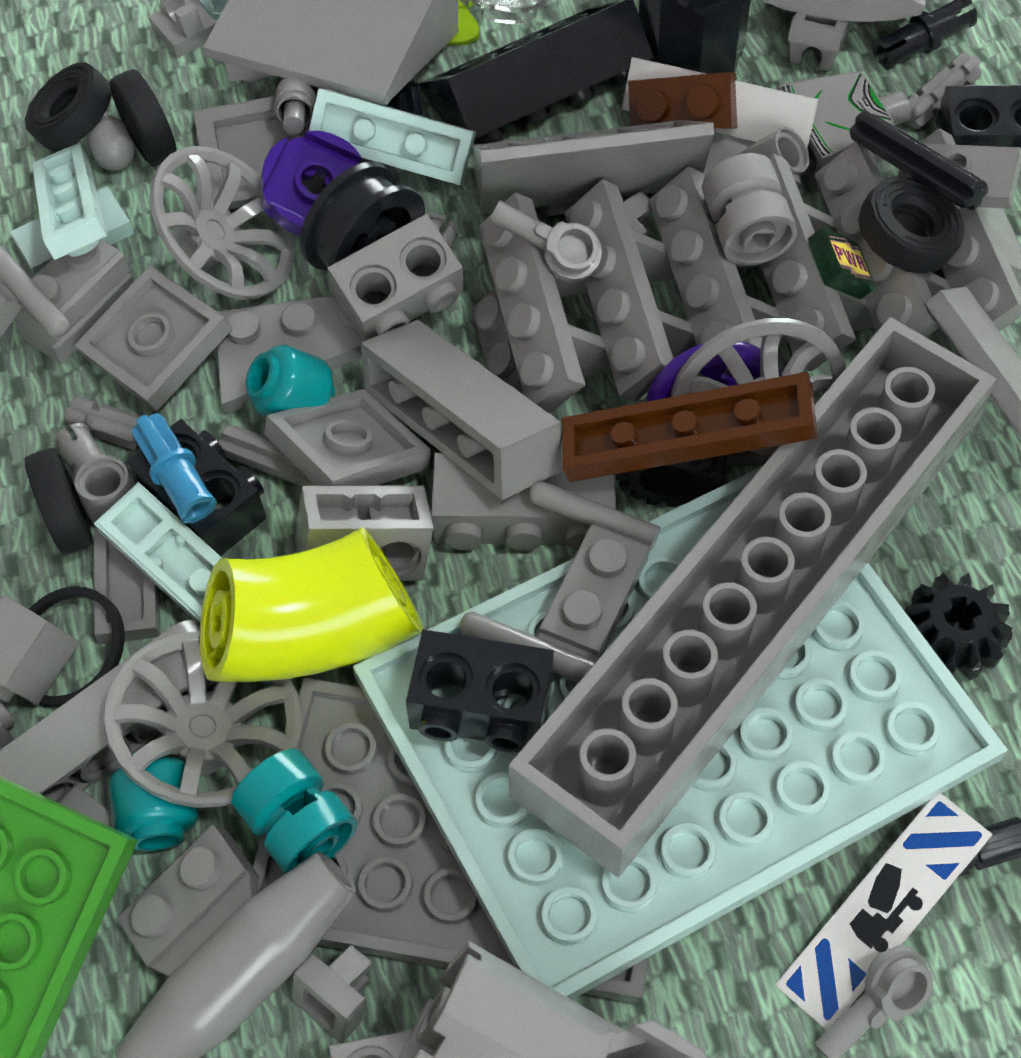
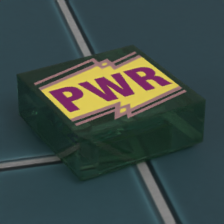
M824 226L808 238V244L824 285L858 299L864 298L876 289L858 242Z

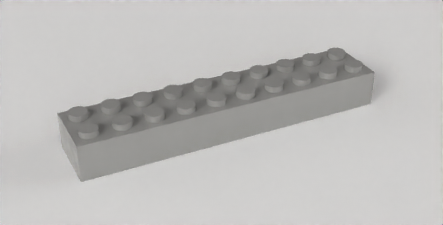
M889 317L815 404L818 439L779 446L508 765L509 797L619 878L980 421L997 378L894 318Z

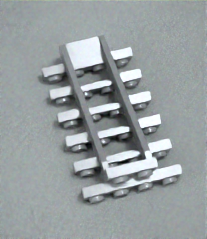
M938 128L921 141L923 144L956 145L952 135L941 128ZM854 142L815 173L831 216L803 203L786 159L774 153L767 157L773 163L782 187L783 197L787 200L798 231L794 243L784 253L773 260L757 264L761 265L776 307L746 295L737 269L757 265H737L726 259L715 228L716 222L712 220L701 188L704 174L687 166L649 199L663 243L632 230L619 187L604 179L600 180L565 212L567 223H578L587 226L596 234L601 243L602 256L599 266L591 276L581 281H567L558 278L547 267L544 261L543 249L490 222L491 214L479 225L495 288L471 309L487 369L510 386L516 388L518 392L543 410L551 413L585 386L583 377L609 372L613 374L619 396L636 402L648 392L653 380L663 367L682 352L707 342L724 330L744 322L764 318H790L807 322L824 331L835 342L839 351H841L856 340L853 331L875 328L878 331L889 317L894 318L924 337L929 336L939 329L940 326L926 308L927 305L925 303L940 290L967 286L998 330L1001 331L1021 317V247L1003 208L978 207L975 210H969L955 206L961 214L965 229L960 248L941 268L946 279L931 272L925 274L906 272L888 264L871 250L861 235L858 223L863 201L883 178L872 152ZM515 192L505 201V203L538 220L532 199ZM893 212L898 223L907 231L918 236L929 237L924 226L915 218L904 213ZM829 236L844 238L851 246L859 247H852V249L860 250L870 277L867 278H871L855 277L861 293L833 280L824 255L835 253L830 240L846 242V240ZM675 279L689 322L658 310L649 283ZM588 293L601 336L569 325L560 297ZM782 335L779 344L789 342L794 354L807 341L798 337ZM763 336L749 338L742 342L755 345L761 349ZM822 353L813 358L805 369L811 372L827 361L825 355ZM727 367L723 374L733 377V375Z

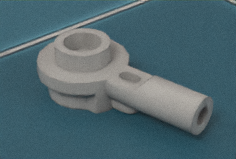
M501 200L498 202L489 221L543 249L544 261L547 267L558 278L567 281H581L591 276L599 266L602 256L601 243L596 234L587 226L561 221L554 227H551Z
M900 945L890 948L877 956L871 963L865 979V994L813 1043L815 1047L826 1058H841L871 1027L877 1029L889 1018L892 1021L899 1022L904 1016L919 1010L928 1000L933 987L932 974L927 969L924 957L911 947Z

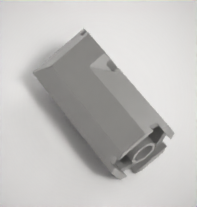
M470 941L466 943L449 963L440 981L452 988L444 986L434 1000L428 999L399 1058H707L703 1049L653 1020L634 1025L631 1029L625 1031Z

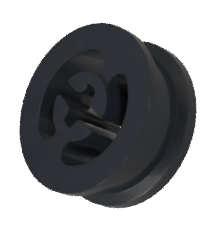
M376 162L357 164L333 179L312 204L301 230V253L304 259L313 267L328 271L329 266L425 215L424 201L412 188L405 185H397L392 172L383 165Z

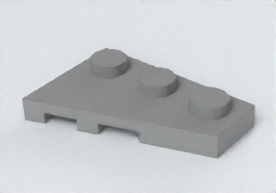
M381 292L368 293L361 300L368 304L381 303ZM335 296L217 311L227 319L233 328L217 346L221 403L225 415L244 408L243 402L250 400L245 385L248 369L259 354L267 352L274 346L284 344L325 360L331 370L362 357L361 342L363 340Z

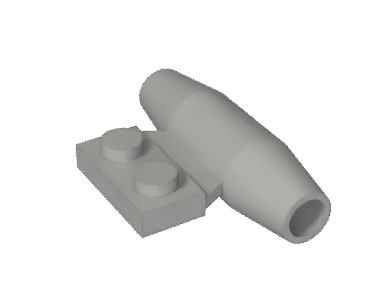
M212 824L117 917L146 966L170 977L165 981L116 1048V1058H201L224 1042L306 961L355 894L356 889L351 880L329 857L317 851L258 893L257 879L259 875L228 831Z

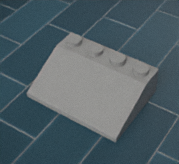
M228 0L203 46L204 57L282 78L295 77L311 86L386 105L458 33V0Z
M677 120L472 145L479 209L482 214L493 213L500 200L505 202L516 192L532 199L534 208L545 206L546 215H562L602 179L619 187L623 202L640 191H643L645 194L652 193L653 197L687 166L702 173L704 172L714 138V124L712 122Z

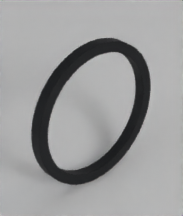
M80 586L61 588L45 595L29 608L30 611L40 616L48 608L63 600L87 598L98 602L105 609L112 626L110 652L99 673L88 684L75 692L61 696L44 695L39 702L41 705L61 707L115 668L120 662L125 643L122 617L117 607L107 597L91 588Z

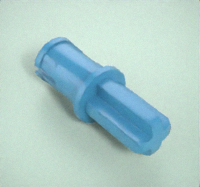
M155 413L150 416L145 414L140 416L136 420V426L132 429V435L151 466L149 475L153 483L163 486L176 507L180 519L184 523H195L206 518L216 508L217 502L214 496L209 493L194 468L196 458L193 452L182 448L162 415Z

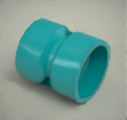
M295 748L281 751L256 766L241 780L231 799L233 807L254 835H267L264 847L284 874L317 851L322 852L330 859L334 858L348 844L358 827L356 818L337 794L333 791H322L324 786L323 777L305 754Z

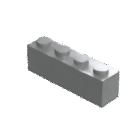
M420 320L413 321L361 342L364 388L385 408L501 500L531 487L537 481H544L561 473V422Z

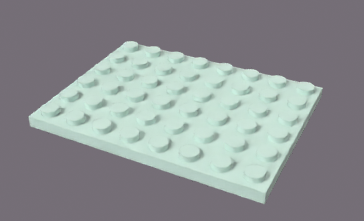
M762 467L649 521L661 527L658 539L648 555L645 567L605 651ZM574 558L428 630L464 636L460 631V621L466 613L476 612L537 637L540 632V626ZM867 563L626 870L617 878L509 797L508 765L519 752L499 751L489 747L485 741L458 737L456 740L449 742L436 741L423 736L418 730L409 728L406 698L421 634L353 666L357 682L515 968L571 1000L912 811L938 794L946 792L998 763L1008 751L870 564ZM553 672V682L545 722L575 688L578 682ZM449 683L436 687L432 693L438 697L449 698L456 696L463 689L458 685ZM508 694L501 697L497 702L503 707L515 709L524 706L529 701L521 695Z

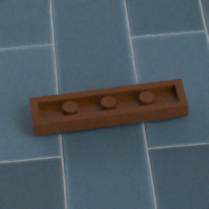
M797 373L562 417V470L569 482L818 439L813 386L809 373Z

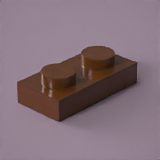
M723 72L628 81L630 126L692 120L712 122L714 130L737 128L736 73Z

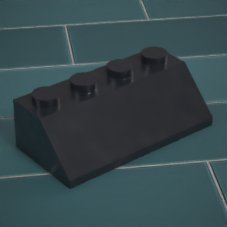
M618 0L592 6L418 83V85L444 123L476 131L475 144H486L504 136L503 126L520 119L523 126L549 116L551 113L548 106L557 101L565 99L566 105H571L596 94L593 85L608 78L611 85L626 81L632 57L650 60L654 56L634 0Z

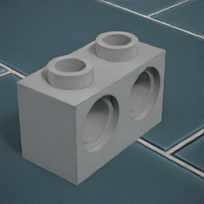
M428 214L419 217L328 267L332 293L363 341L406 325L427 311L431 313L440 312L452 305L459 297V294L463 292V267ZM420 265H429L437 270L434 274L426 277L417 276L411 272ZM371 292H382L388 296L386 300L378 304H368L361 300L366 294Z
M302 486L295 535L297 553L320 547L363 527L380 546L401 581L423 580L434 529L424 486Z

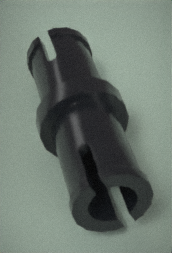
M953 0L930 13L922 11L921 15L911 17L909 24L884 37L875 39L873 42L874 56L876 57L893 48L894 50L889 52L888 56L878 61L885 70H890L895 65L922 51L928 54L939 49L941 41L966 28H971L977 23L976 8L956 16L962 12V9L973 2L971 0Z

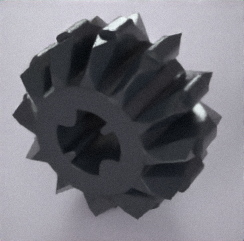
M944 573L934 579L931 587L921 584L912 595V604L905 607L904 611L952 676L956 667H958L960 672L970 682L973 678L979 676L982 667L991 670L999 664L1003 657L1002 648L1007 647L1012 639L1013 628L1005 624L1010 615L1009 604L991 602L995 594L994 585L992 584L977 590L972 587L969 573L960 578L958 585H955ZM951 622V623H955V624H954V626L952 627V626L949 625L948 623ZM961 626V627L964 628L965 630L962 631V630H959L958 628Z

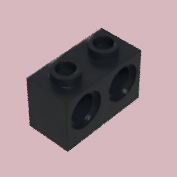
M1021 85L946 86L936 119L937 129L941 128L951 134L956 145L1021 147Z
M180 419L170 428L182 448L193 452L196 458L194 468L209 493L214 496L217 504L225 501L230 502L223 508L214 509L210 515L198 522L184 524L221 557L267 519L260 498L264 494V489L255 475L245 466L241 465L238 469H235L225 460L226 454L223 448L209 432L203 430L198 434L183 419ZM140 450L126 461L135 484L139 482L180 519L176 507L163 486L153 483L149 475L151 466Z
M422 629L406 698L409 728L418 730L423 736L436 741L449 742L456 740L458 737L485 741L489 747L499 751L520 752L545 723L553 682L554 650ZM449 683L458 685L463 689L456 696L449 698L438 697L432 693L436 687ZM518 694L525 697L529 702L520 708L510 709L501 706L497 701L505 695Z

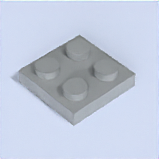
M149 265L80 338L74 347L84 358L157 412L233 328L223 315Z
M365 388L331 397L330 401L324 405L292 408L266 415L264 435L315 486H376L427 470L429 467L431 449Z

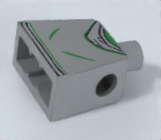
M859 72L789 82L778 87L780 91L819 99L807 148L809 166L804 171L815 192L821 191L815 173L855 142L851 139L849 131L855 124L858 114L862 112L875 114L893 126L908 122L911 116L910 104L904 92L896 91L878 97L866 76ZM872 152L876 163L884 160Z

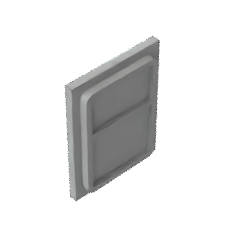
M275 96L193 111L197 132L196 144L198 146L211 147L229 153L245 162L260 176L264 161L271 148L278 141L288 137V141L295 137H304L305 131H309L310 123L304 126L303 131L298 135L286 133L283 129V124L279 121L274 111ZM362 158L361 163L375 161ZM205 162L211 175L213 201L224 182L226 168L214 163ZM315 175L312 181L302 179L301 183L307 187L308 192L315 194L324 190L323 183L325 179ZM241 178L237 192L228 210L241 208L261 196L250 184Z

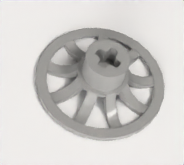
M203 146L182 148L170 154L157 167L151 181V213L157 232L167 250L189 275L212 291L238 299H255L272 293L286 280L292 269L295 255L293 233L285 230L277 222L275 223L278 233L265 229L241 230L240 226L264 212L261 203V176L245 162L221 150ZM205 162L214 163L226 168L224 182L213 201L211 175ZM187 163L192 168L196 179V195H194L190 186L185 181L171 174L177 167ZM242 178L261 197L256 198L231 214L228 208L234 199ZM164 187L172 190L179 196L184 204V212H164ZM270 245L280 251L276 268L274 269L265 256L246 246ZM239 261H244L255 267L262 275L264 281L256 285L244 286L243 268ZM222 262L228 272V283L212 277L206 271L211 270Z
M764 318L744 322L724 330L705 342L689 357L679 371L671 389L670 397L728 387L709 377L697 376L700 370L717 354L724 361L737 384L779 377L778 346L782 335L798 337L807 341V343L795 351L786 365L782 376L802 373L807 364L822 353L828 360L832 375L810 376L813 393L827 391L846 369L844 358L835 342L821 329L807 322L790 318ZM763 336L760 352L761 378L754 380L747 366L732 345L749 338ZM779 446L751 450L754 453L728 454L727 466L745 467L765 464Z
M200 631L177 633L152 642L137 651L122 665L111 682L105 700L104 730L108 747L118 766L135 784L151 795L173 804L195 808L222 807L232 804L233 792L241 780L251 772L243 757L234 750L235 747L245 744H258L270 747L278 753L292 748L297 749L301 737L303 718L300 698L291 678L271 680L274 686L258 690L241 699L235 705L230 703V699L239 682H219L214 693L206 692L205 675L200 654ZM183 650L186 662L188 695L182 696L166 674L153 665L152 662L165 655ZM136 676L143 679L155 690L162 699L167 712L144 704L122 705L125 693ZM284 704L286 717L285 734L265 726L241 725L252 714L267 706ZM128 722L142 723L154 727L164 736L149 742L135 754L131 755L124 741L120 724ZM166 755L186 762L180 788L160 781L145 769L154 761ZM223 766L229 770L237 784L236 787L220 791H197L200 775L214 773Z

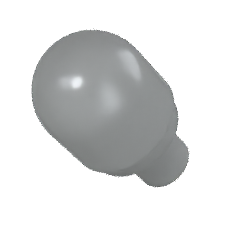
M286 77L280 81L276 88L274 100L275 114L283 124L284 131L290 135L300 134L304 126L311 122L317 97L315 86L308 85L295 77Z
M106 111L99 123L86 136V142L99 166L108 171H120L131 164L135 148L125 125L117 118L109 116Z

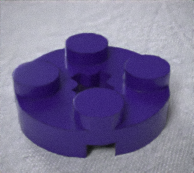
M305 131L304 137H295L289 141L288 137L278 141L266 156L260 178L261 203L264 212L285 230L300 236L304 220L312 204L319 196V194L316 195L308 192L307 187L301 183V180L312 181L315 175L325 179L323 183L325 188L342 172L357 164H361V155L354 146L343 138L324 131Z

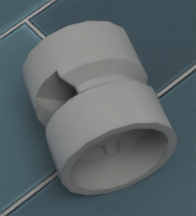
M744 153L724 159L711 168L704 177L701 188L712 220L716 222L715 228L726 259L733 264L749 266L773 260L784 253L794 243L798 231L787 200L783 197L782 187L772 161L765 155Z

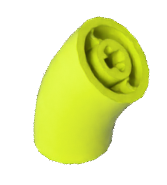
M362 527L340 539L295 554L257 559L220 558L214 565L207 582L200 624L202 668L206 678L216 682H258L312 675L357 663L390 650L421 634L423 626L415 606L393 566L374 538Z

